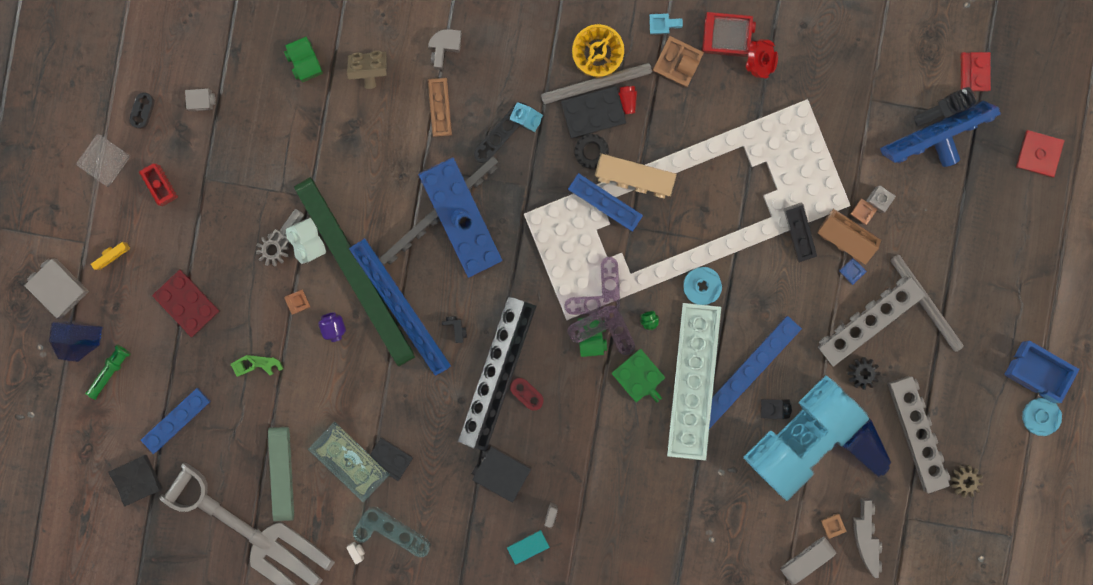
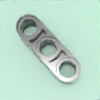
M822 537L784 564L780 570L791 585H795L834 557L836 551L826 537Z

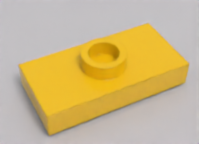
M121 242L113 249L112 247L107 248L102 252L103 256L91 263V266L94 270H101L130 250L129 245L126 242Z

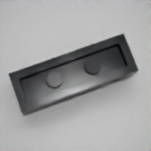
M803 203L784 208L798 262L817 257Z

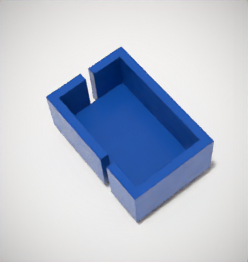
M1024 341L1021 342L1014 355L1017 359L1011 361L1004 375L1034 393H1039L1041 397L1052 403H1062L1080 369L1035 343Z

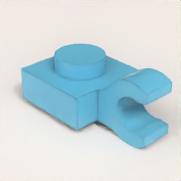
M669 13L649 14L650 35L669 34V28L683 27V20L669 19Z

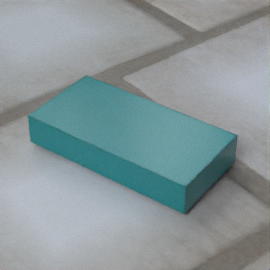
M541 530L507 547L515 565L550 548Z

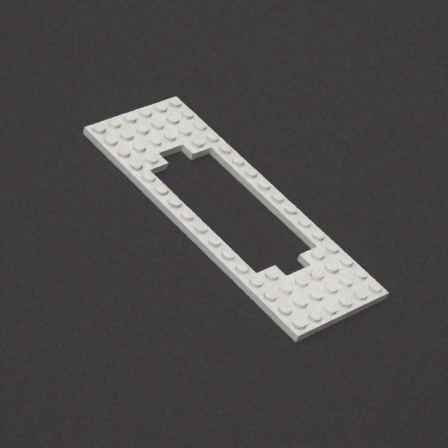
M808 99L646 164L649 167L678 173L743 146L751 167L766 162L777 188L776 191L763 195L771 214L770 218L630 274L622 253L607 258L597 233L598 229L610 225L607 215L575 194L524 213L566 320L789 231L784 208L802 202L809 223L829 215L833 208L839 211L851 206ZM611 180L609 184L603 182L596 184L614 197L636 189V187L628 185V189L616 186L617 182Z

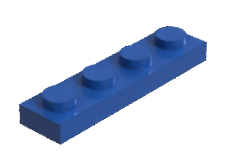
M579 173L568 188L570 192L632 232L643 216Z
M196 388L141 439L142 443L155 454L211 401L199 388Z

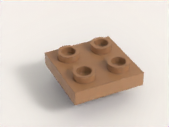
M669 36L653 72L687 88L704 52Z

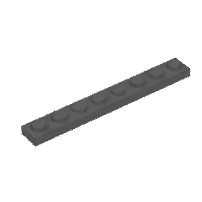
M494 157L489 159L465 181L469 190L473 186L476 189L484 182L482 178L487 173L490 176L498 169L496 165L499 163ZM435 209L379 258L383 265L387 263L391 265L398 259L396 255L400 251L406 252L412 246L410 242L415 238L419 240L427 233L425 229L429 225L433 227L440 221Z

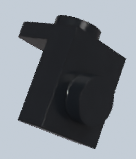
M457 316L446 317V321H442V325L454 324L455 342L463 343L464 338H467L466 327H462V319L457 320Z
M761 399V418H790L792 413L790 399Z

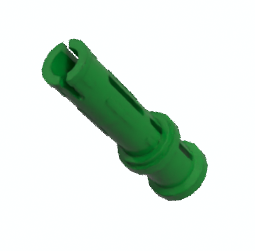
M116 345L112 355L106 358V365L85 394L96 400L114 372L121 369V364L131 353L122 346Z

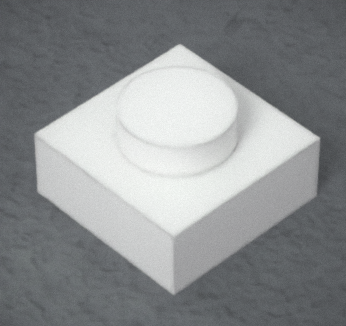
M356 542L349 544L346 548L355 564L363 561L365 552L360 544L357 545Z

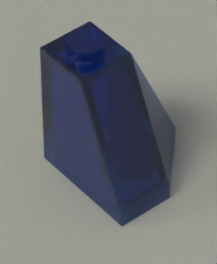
M66 321L52 322L49 342L58 359L79 362L84 356L100 346L102 326Z
M868 418L869 420L842 447L874 475L880 477V475L883 476L888 472L891 461L872 420Z

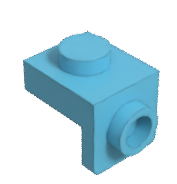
M516 103L510 120L535 132L540 125L543 115L531 107Z

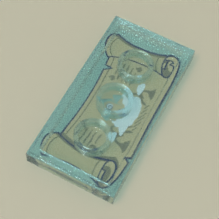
M336 422L308 449L362 502L390 475Z

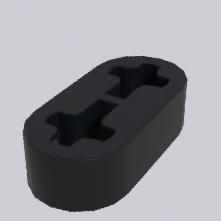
M140 93L135 98L129 119L130 124L135 128H145L149 122L154 107V98L150 94ZM147 96L149 104H145L142 110L143 103L140 100L145 99ZM142 112L141 118L144 119L143 123L139 122V124L137 125L135 117H139L140 113Z

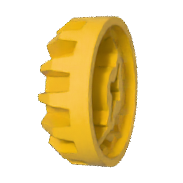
M595 24L584 28L576 36L572 47V57L577 68L585 73V75L600 78L612 74L619 68L624 57V44L620 35L614 29L606 25ZM593 40H602L601 42H595L592 45L589 44V42ZM608 45L611 49L610 59L605 57ZM586 46H587L588 48H590V50H589V55H590V56L588 57L587 60H586L585 54H584V51H585V47H586ZM602 47V55L598 54L594 57V48L599 49ZM603 59L607 62L601 66L593 65L595 61H602Z

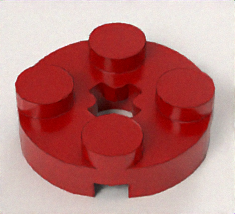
M759 39L750 43L746 69L756 78L770 77L768 75L774 73L777 67L778 53L774 52L773 46L775 44L771 40Z

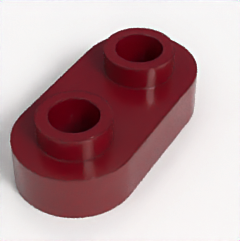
M524 378L513 380L510 387L512 394L528 409H540L544 402L541 393ZM518 384L524 386L522 391L517 390L516 386ZM532 397H536L538 399V402L536 404H532L530 402V399Z

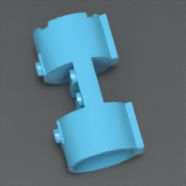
M825 376L799 402L803 410L778 435L770 430L743 457L786 501L814 475L810 468L817 464L820 458L833 448L834 444L837 443L842 447L869 420V417L860 406L828 376Z

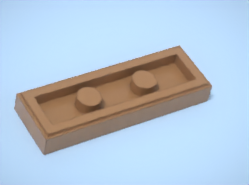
M447 78L428 79L433 137L452 136Z

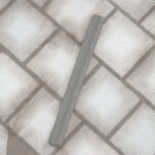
M650 63L612 73L608 76L543 93L541 98L544 104L651 74L652 68Z
M895 255L890 261L901 277H912L926 295L919 302L951 348L956 352L964 347L962 342L901 256Z

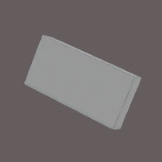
M550 503L545 518V526L553 527L558 511L557 504Z

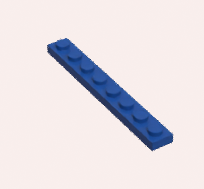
M364 238L349 248L434 375L436 376L451 367L366 239Z
M789 316L782 320L712 396L709 429L800 332L802 328Z

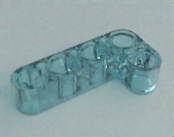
M377 507L369 508L353 531L354 539L360 543L366 542L374 530H376L417 557L426 556L430 550V542L425 537ZM375 512L378 519L371 521L368 518V513ZM386 522L392 523L394 530L386 531L384 524ZM358 529H366L367 536L360 537L358 535ZM408 533L410 540L407 542L402 541L400 534ZM414 538H416L417 540H416L415 543L413 544V547L410 546V544L413 542ZM423 543L425 545L424 549L419 551L418 545H421Z

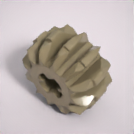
M961 465L959 466L960 472L953 470L956 476L950 477V479L955 481V483H952L950 486L951 488H956L955 494L957 495L961 493V496L964 498L967 495L974 497L973 491L979 493L978 485L983 486V483L978 481L983 476L977 474L979 471L977 468L972 469L970 465L964 468ZM967 479L970 480L969 483H966V484L963 483L964 480H967Z

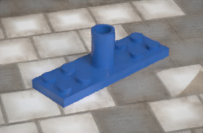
M982 101L880 148L886 158L894 163H900L907 160L908 156L921 154L926 148L934 145L941 165L943 167L954 165L960 161V157L952 136L965 130H973L980 123L993 121L996 116L1000 115L999 108L986 101Z
M452 157L419 173L420 180L467 277L469 278L501 262V256L454 158ZM463 216H467L466 221L462 224H459V219Z

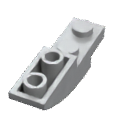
M861 498V517H853L855 541L866 568L874 578H879V573L882 572V562L879 561V553H882V542H879L877 537H872V534L875 533V525L872 523V515H875V504L870 499Z

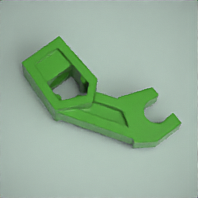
M246 355L231 363L237 377L255 370L256 367H262L269 375L274 374L272 371V366L274 365L278 367L279 371L284 369L280 360L275 357ZM244 360H249L250 363H253L247 370L242 362Z

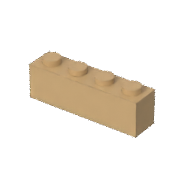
M601 153L594 175L599 177L598 181L609 184L611 180L617 182L616 186L626 189L630 185L636 187L635 191L646 194L647 190L652 191L654 196L664 199L666 195L671 196L676 178L675 173Z

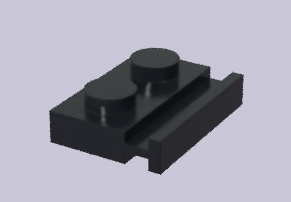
M382 437L369 456L382 472L397 481L400 480L414 458Z

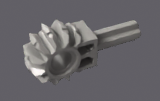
M295 209L280 231L275 229L272 234H268V241L265 237H262L263 245L257 243V246L262 248V250L256 251V254H263L259 260L264 261L266 259L265 265L269 266L271 260L273 266H277V260L280 263H284L281 256L288 257V254L283 253V250H288L290 243L287 239L286 228L299 223L304 217L302 212ZM271 245H275L277 253L271 256L268 253V248Z

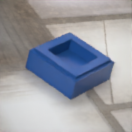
M854 258L839 270L852 285L867 272Z

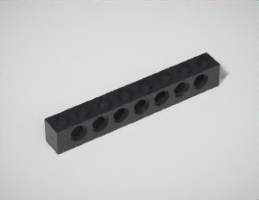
M508 296L458 442L474 449L487 451L536 305Z

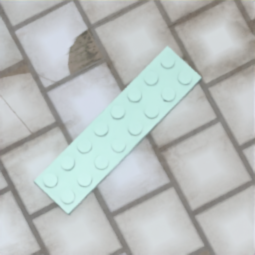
M683 303L667 456L706 460L721 307Z

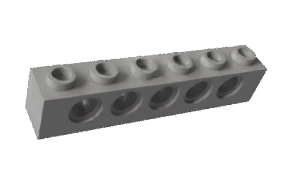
M904 276L896 282L897 286L895 288L885 290L880 294L882 298L876 302L873 300L865 306L866 310L861 314L859 312L855 313L850 317L851 321L847 325L841 324L834 330L836 332L831 337L827 335L819 341V350L833 367L926 296L912 277L906 278ZM904 291L905 299L901 302L897 301L896 294ZM888 303L890 305L888 313L881 312L882 304ZM868 315L875 317V322L872 325L865 323V318ZM852 327L859 328L860 333L858 336L852 337L850 335ZM841 338L844 340V346L840 349L835 348V341Z
M907 376L887 383L924 492L931 493L949 487L950 475L947 469L944 470L942 464L944 458L941 451L938 452L936 444H938L935 433L932 434L930 426H932L930 417L925 414L924 408H926L924 399L919 397L917 390L920 388L917 380ZM910 392L912 395V399L910 402L906 403L904 401V395ZM916 410L918 418L912 421L910 414ZM919 429H923L924 436L918 439L916 432ZM925 447L930 448V454L927 457H924L922 454ZM935 465L936 472L930 475L928 472L929 467Z

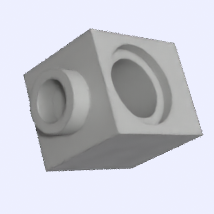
M210 89L185 90L187 110H213L216 98Z
M877 186L866 202L878 209L879 213H884L896 196L882 186Z

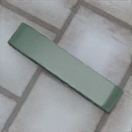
M273 427L268 429L273 521H293L294 500L289 427Z

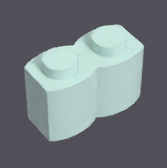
M311 218L286 228L287 239L294 246V255L301 264L310 262L326 253L325 246L318 236L317 228Z

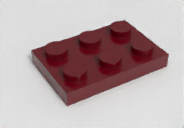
M181 269L152 295L190 337H194L220 312Z

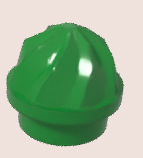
M655 311L641 314L640 323L645 329L654 330L658 326L659 316L656 315Z

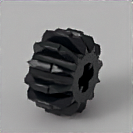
M866 357L861 358V363L858 359H854L856 366L849 364L853 372H847V375H853L849 382H855V388L861 385L862 390H866L867 385L873 388L871 381L878 383L879 380L874 377L881 374L878 371H874L879 367L878 364L872 365L873 359L867 361ZM863 368L864 371L868 372L867 376L864 375L865 378H863V376L860 375V371L863 372Z

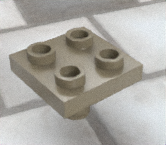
M373 51L366 54L354 53L348 55V80L364 78V87L366 89L375 88V77L387 76V53Z

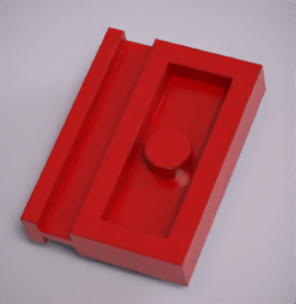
M990 52L961 53V89L969 87L973 92L990 91Z

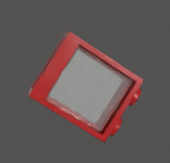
M707 12L705 15L702 52L748 57L750 43L752 42L751 35L755 33L756 22H753V16Z

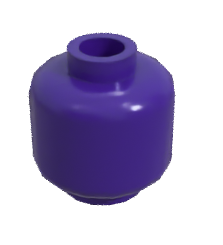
M331 312L321 316L318 326L322 337L325 340H331V342L341 340L342 335L346 332L341 315Z

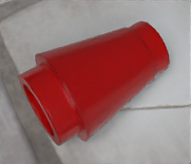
M635 86L620 87V92L618 93L624 114L635 113L637 98Z

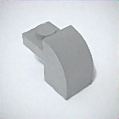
M446 29L432 36L428 47L431 50H435L431 55V64H434L435 69L443 70L444 51L460 53L461 31Z

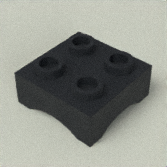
M147 454L108 472L119 492L124 507L162 490Z

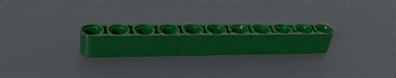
M309 177L295 185L296 193L395 363L400 367L414 359L415 355L379 292L349 250L352 247L313 179Z

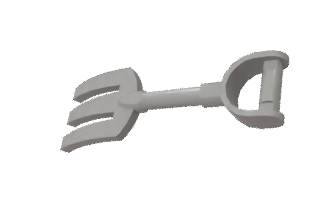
M187 463L181 465L182 471L166 494H161L159 497L163 503L179 512H188L198 507L249 539V542L253 544L250 555L251 567L276 585L297 584L265 559L266 555L288 568L310 585H320L323 581L303 561L276 541L278 537L305 554L325 570L329 571L335 563L324 552L283 522L275 523L267 527L263 532L249 526L207 495L208 484L205 477ZM194 476L201 486L199 500L192 505H182L175 502L191 477Z

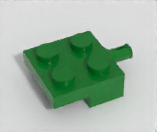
M641 348L612 372V375L636 403L646 395H650L656 403L662 399L655 389L665 377Z

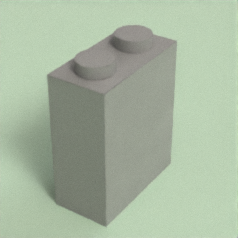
M47 259L41 264V270L37 273L34 272L27 278L28 282L24 286L57 319L63 318L89 291L58 259Z

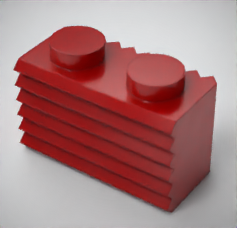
M153 163L139 171L158 206H165L178 198L174 188H172L173 185H170L171 182H168L169 179L166 178L167 175H164L165 172H163L161 165Z

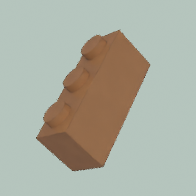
M834 208L818 230V234L824 240L832 242L839 250L847 252L856 261L862 262L865 265L879 249L881 243L879 238Z

